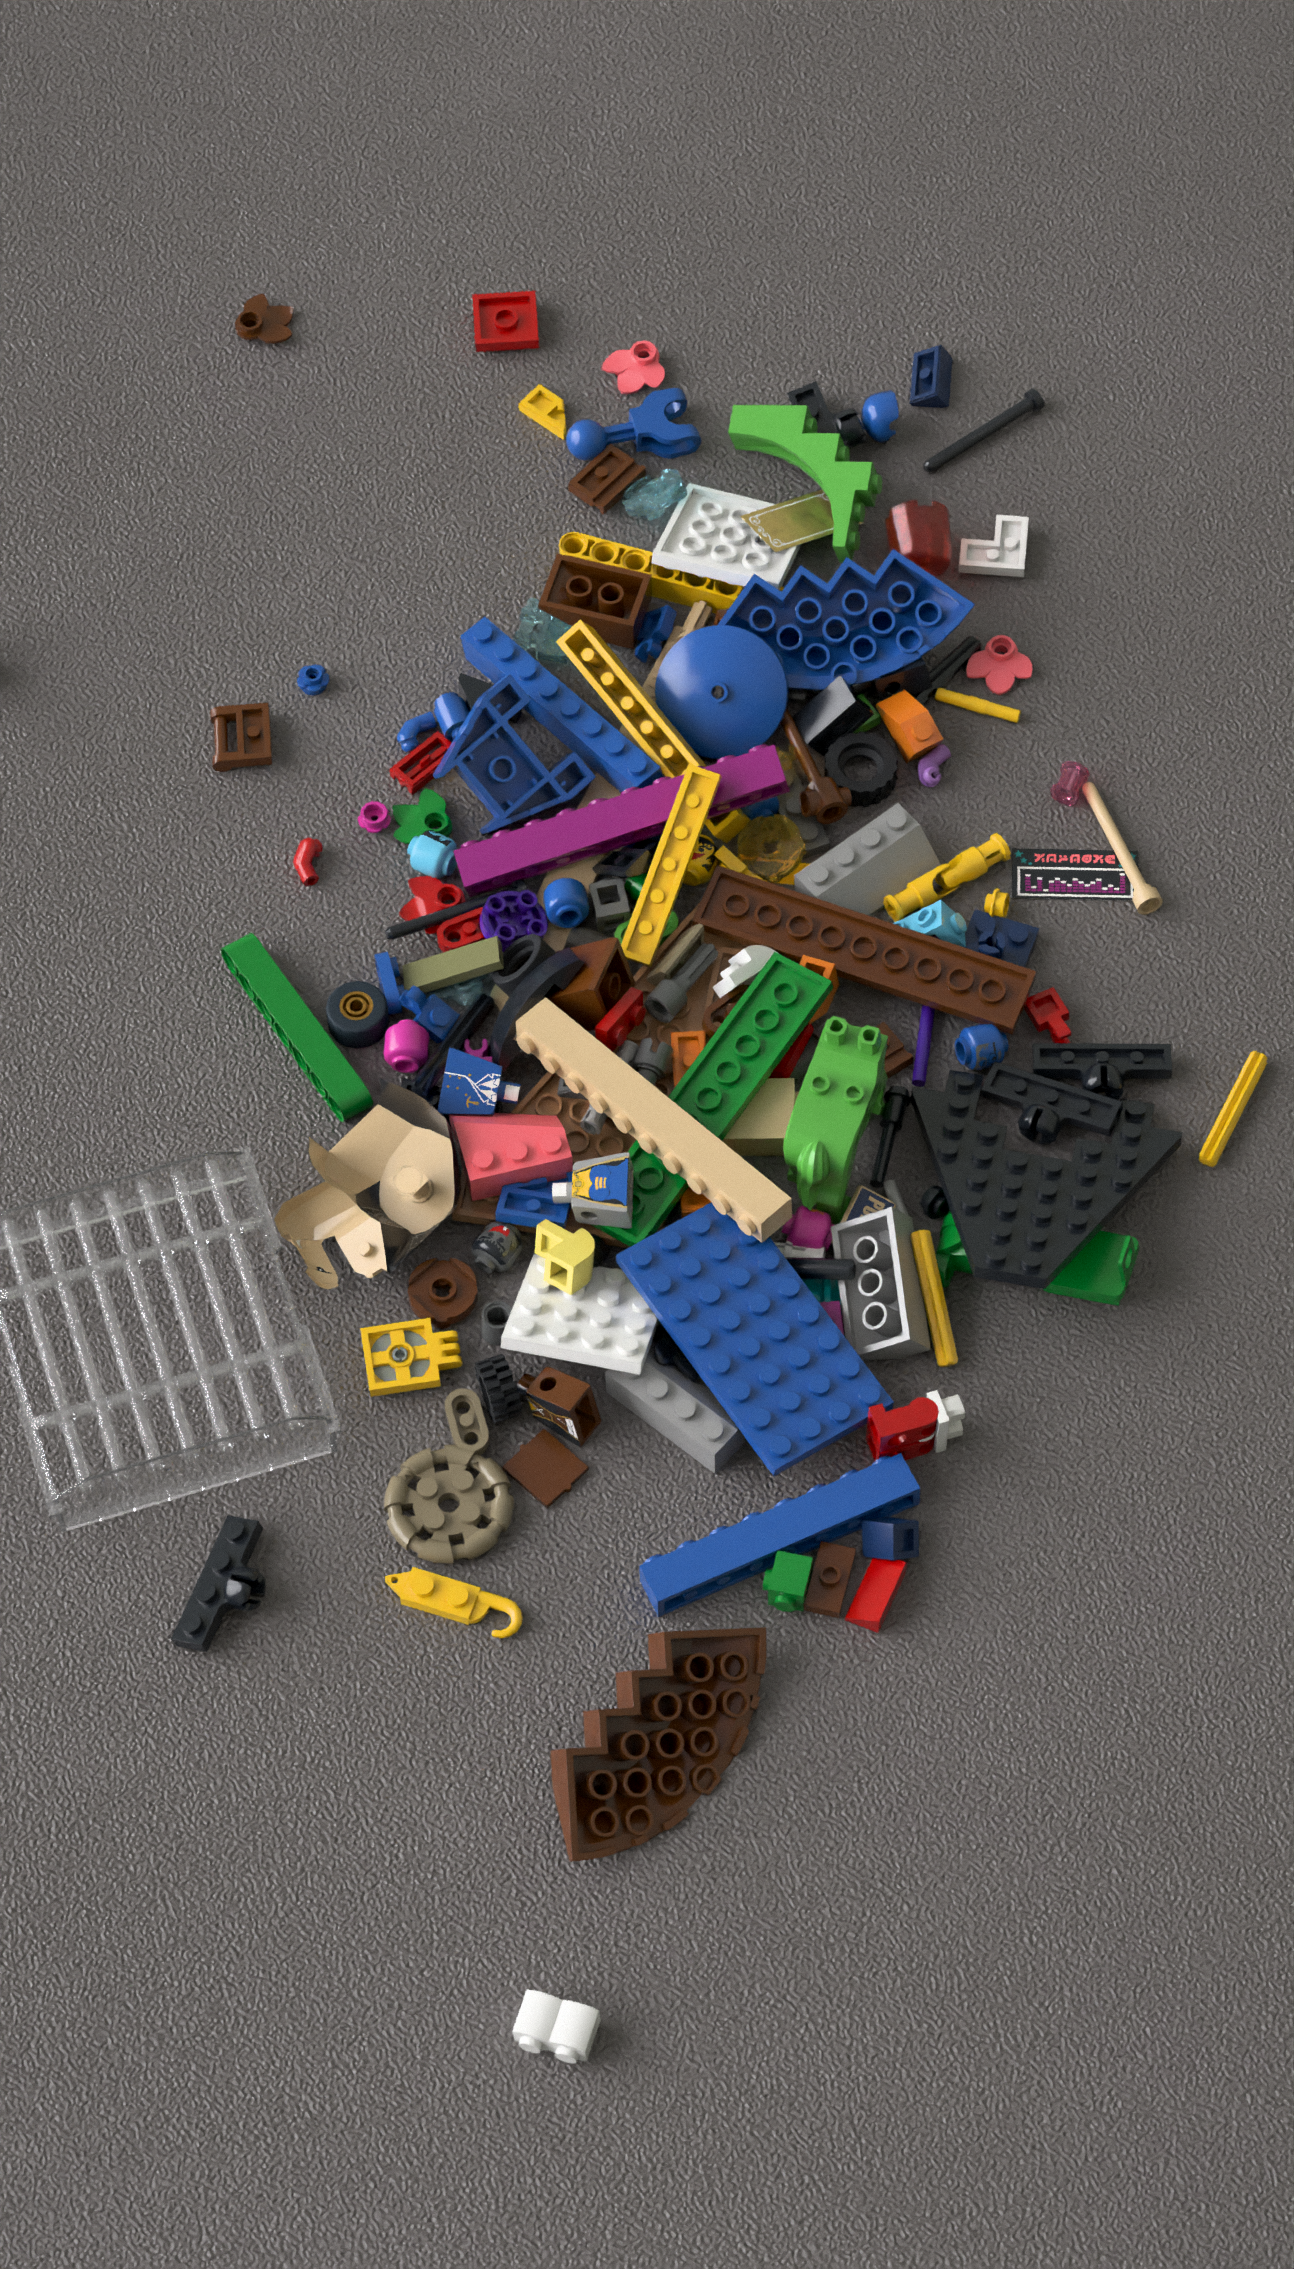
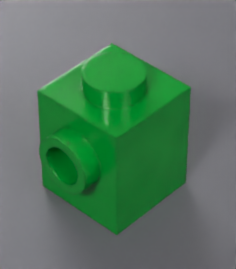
M777 1550L773 1570L766 1569L762 1590L768 1591V1605H772L784 1612H793L794 1610L804 1612V1603L813 1573V1557Z

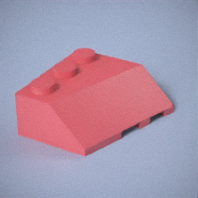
M510 1113L448 1114L472 1201L500 1195L504 1185L518 1182L528 1183L533 1179L546 1177L547 1182L565 1179L566 1173L573 1171V1158L567 1136L557 1116Z

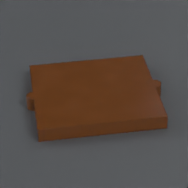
M543 1429L526 1445H520V1451L502 1469L548 1509L565 1492H571V1486L589 1470V1467L548 1431Z

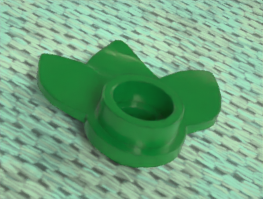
M424 788L420 794L418 805L403 804L393 805L392 807L395 822L400 826L393 836L402 843L410 844L414 836H420L428 830H433L446 837H449L452 832V821L445 814L446 802L433 790ZM435 826L440 827V828H438V829H431L432 827H435Z

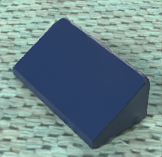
M942 345L914 353L910 393L911 406L949 407L953 360Z

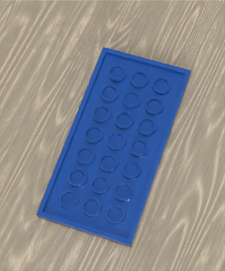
M712 1202L616 1254V1262L773 1476L778 1475L867 1424L869 1407L882 1403L885 1411L893 1409V1400L772 1239L769 1237L761 1243L753 1235H746L739 1228L735 1220L727 1214L722 1215L719 1213Z

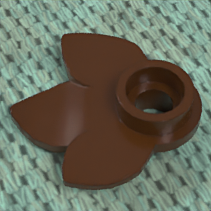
M263 293L256 295L244 304V311L239 314L235 321V331L239 337L245 340L260 339L265 343L272 344L284 342L292 337V332L287 326L293 317V307L268 306V300Z

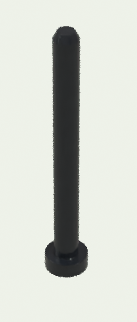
M1030 389L1025 393V399L926 460L923 464L924 470L926 472L935 471L1028 411L1038 412L1045 406L1042 396L1036 389Z
M522 879L512 881V887L390 926L385 930L387 939L394 940L440 925L449 919L484 907L490 895L503 891L521 892L527 890V887Z

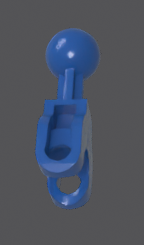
M669 388L651 392L645 398L642 405L629 409V422L602 427L598 422L590 419L577 421L568 430L566 444L574 457L584 461L593 460L610 443L616 444L633 440L637 452L650 451L657 456L671 459L694 453L701 444V437L697 428L692 424H674L670 422V420L683 415L687 407V398L683 390Z

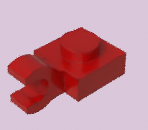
M1052 987L1028 997L1024 1010L1037 1031L1041 1032L1048 1029L1053 1043H1071L1067 1038L1071 1036V1031L1065 1021L1069 1020V1011L1055 988Z

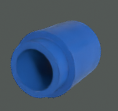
M455 692L441 695L434 703L436 719L445 738L451 742L470 712L465 700Z

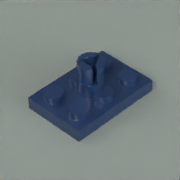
M975 909L965 933V948L1026 968L1039 936V928L993 915L991 917L989 913Z

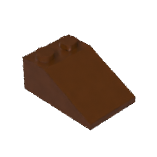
M557 553L538 608L571 626L582 620L593 627L605 643L634 649L645 614L652 600V575Z

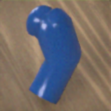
M430 711L412 718L403 724L397 735V742L401 743L403 751L408 752L418 747L419 742L415 736L437 726L432 712Z

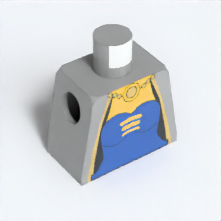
M629 1152L575 1162L573 1164L572 1182L553 1183V1203H571L575 1219L579 1223L632 1228L634 1168Z

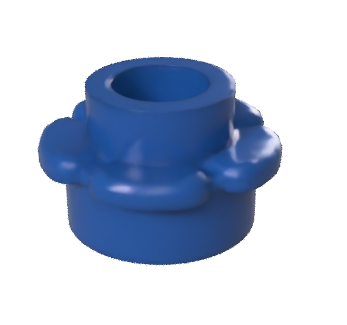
M320 665L305 666L298 673L297 684L304 693L319 695L326 689L329 683V675L325 673L326 669Z

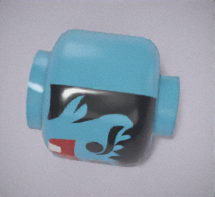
M428 830L420 836H414L408 846L407 853L411 855V867L427 876L440 879L445 875H451L457 866L453 850L457 849L456 842L438 832Z

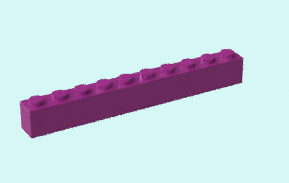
M774 744L770 746H755L749 750V753L737 757L734 755L722 757L716 764L707 767L697 766L720 774L722 777L706 819L790 792ZM685 774L674 778L669 776L661 777L652 783L653 785L641 789L638 787L628 788L622 791L619 796L610 799L598 798L591 801L586 807L577 810L574 808L565 809L557 813L556 817L547 820L535 819L527 822L523 828L514 831L501 830L496 832L492 836L493 838L481 842L479 840H472L462 844L461 848L453 850L465 890L469 897H473L512 884V881L518 879L525 880L663 834Z

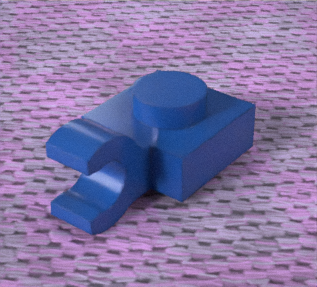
M414 985L409 991L404 990L398 999L402 1006L416 1015L413 1021L424 1027L429 1033V1037L437 1044L445 1039L460 1015L435 994L426 999L423 991Z

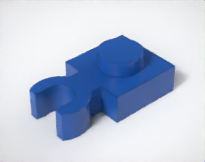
M666 605L646 612L637 637L640 643L634 653L635 657L641 662L645 663L649 655L654 659L660 656L662 651L661 641L668 639L673 631V623L677 612L672 607Z

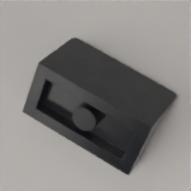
M839 676L793 716V720L806 744L825 757L829 746L834 744L836 739L855 732L874 713L868 704L854 695L846 680Z

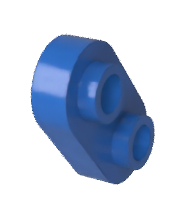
M388 951L374 954L381 990L386 998L388 1015L402 1013V1005L398 1002V999L405 989L403 984L398 986L396 984L395 977H400L396 957L390 958Z

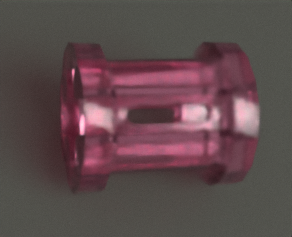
M1065 761L1060 768L1061 776L1058 783L1052 786L1050 795L1061 804L1074 806L1078 803V792L1082 783L1087 782L1090 774L1083 765L1073 761Z

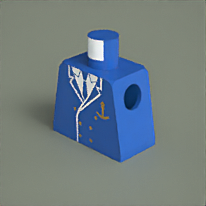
M449 1048L437 1111L441 1114H494L497 1101L511 1104L518 1103L521 1084L501 1081L503 1066L460 1050Z

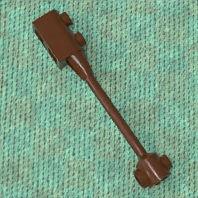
M729 608L717 610L713 626L718 625ZM787 708L781 726L810 782L805 791H801L799 795L801 812L806 818L815 816L821 824L834 823L840 820L847 813L848 807L851 806L852 797L848 787L838 788L835 780L831 777L821 776Z

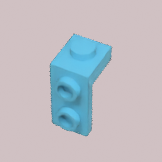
M942 900L893 923L929 936L935 934L941 940L966 947L965 931L967 930V925L964 918L959 913H955Z

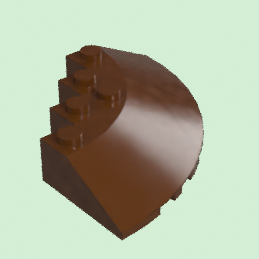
M766 1627L667 1631L648 1634L650 1670H630L616 1673L618 1708L583 1711L585 1748L550 1750L552 1787L569 1862L598 1859L646 1843L661 1832L667 1831L689 1815L687 1810L702 1794L709 1795L722 1780L720 1775L742 1748L749 1733L747 1728L753 1712L758 1707L761 1675L765 1672Z

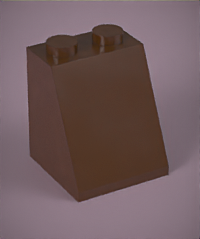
M614 937L570 948L581 958L584 964L565 990L553 984L544 996V998L546 997L586 1031L595 1030V1026L631 987L634 988L635 980L619 939Z

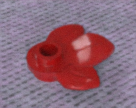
M430 876L414 877L408 880V884L415 898L402 907L399 915L405 921H409L464 903L465 895L457 886L443 884L438 878ZM446 900H452V901H454V902L451 903V904H444V903H443V902L446 901ZM440 925L425 929L424 931L426 934H435Z

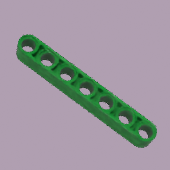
M249 933L221 948V955L228 969L341 1122H345L372 1107L373 1100L365 1084L253 933Z

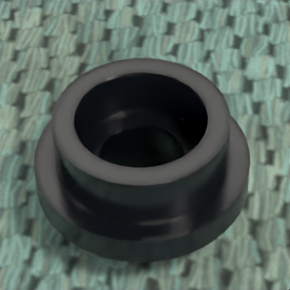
M934 1185L922 1196L921 1207L924 1209L925 1215L930 1219L943 1217L950 1211L942 1187Z

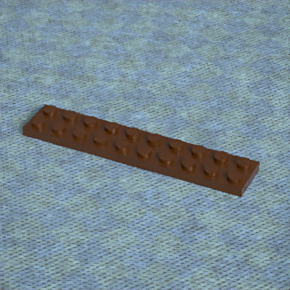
M718 865L692 920V927L700 923L704 925V932L746 946H767L797 963H800L803 955L834 963L838 977L979 1024L995 1025L999 1031L1013 1035L1036 979V971Z

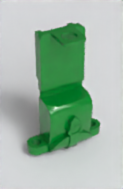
M951 1212L944 1218L939 1234L940 1241L935 1252L941 1283L944 1288L949 1286L954 1270L973 1274ZM1099 1231L1044 1291L1118 1306L1120 1300L1125 1295L1139 1252L1138 1240L1129 1235Z

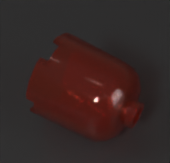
M917 500L896 505L889 510L890 516L888 519L885 518L889 554L894 549L935 578L942 575L949 568L952 557L949 510L945 505L937 501H931L932 506H918Z

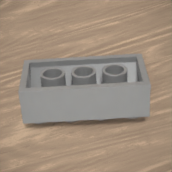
M897 803L795 874L794 891L872 917L885 908L883 897L889 894L894 896L906 889L909 882L941 864L920 824Z
M893 1207L831 1226L835 1259H852L856 1264L855 1278L852 1280H838L845 1337L862 1360L901 1359L931 1350L924 1299L910 1239L911 1233L914 1232L913 1219Z
M653 1341L640 1375L608 1369L605 1372L606 1392L714 1474L746 1442L744 1435L701 1377L696 1382H692L675 1363L664 1366L657 1363L654 1355L656 1343Z

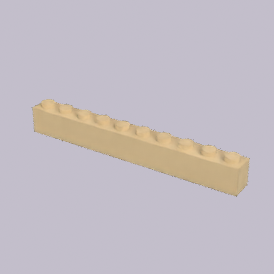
M546 997L515 1021L516 1041L525 1053H532L541 1061L548 1072L558 1074L565 1080L566 1085L571 1091L581 1093L589 1100L591 1106L598 1113L604 1112L610 1117L621 1132L632 1135L645 1152L653 1153L661 1159L668 1171L673 1174L678 1173L687 1181L689 1187L695 1193L703 1194L712 1201L713 1206L722 1215L727 1214L735 1220L739 1228L746 1235H753L763 1243L792 1218V1201L790 1196Z

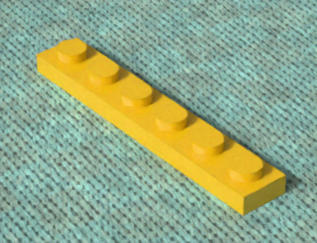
M688 764L621 943L626 959L649 967L652 966L722 777L720 774Z

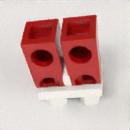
M937 1390L927 1393V1398H916L908 1406L890 1411H885L882 1403L869 1407L866 1441L874 1462L883 1456L893 1457L900 1453L906 1461L925 1455L933 1448L935 1453L945 1451L947 1439L963 1434L961 1419L965 1418V1409L959 1395L941 1399Z

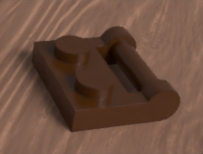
M269 702L218 706L210 710V721L214 724L215 755L212 757V767L215 771L227 772L234 767L272 765ZM230 721H236L237 752H228L227 724Z

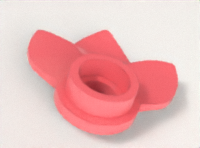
M638 341L630 350H617L613 352L602 365L603 371L618 375V389L622 394H634L641 390L645 384L658 388L665 378V370L659 363V351L649 341Z
M998 635L986 644L985 650L972 654L966 667V675L968 678H985V683L989 690L996 695H1002L1012 688L1015 677L1019 679L1031 678L1032 663L1027 656L1018 652L1016 644L1010 637Z

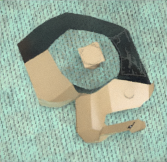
M381 1078V1093L378 1105L329 1152L309 1137V1155L312 1165L325 1182L284 1202L274 1219L280 1235L296 1246L308 1266L305 1273L319 1287L327 1290L339 1285L338 1276L321 1245L324 1239L335 1236L355 1272L364 1274L367 1278H372L384 1270L391 1273L456 1210L460 1196L459 1164L452 1130L446 1118L427 1100L412 1091Z

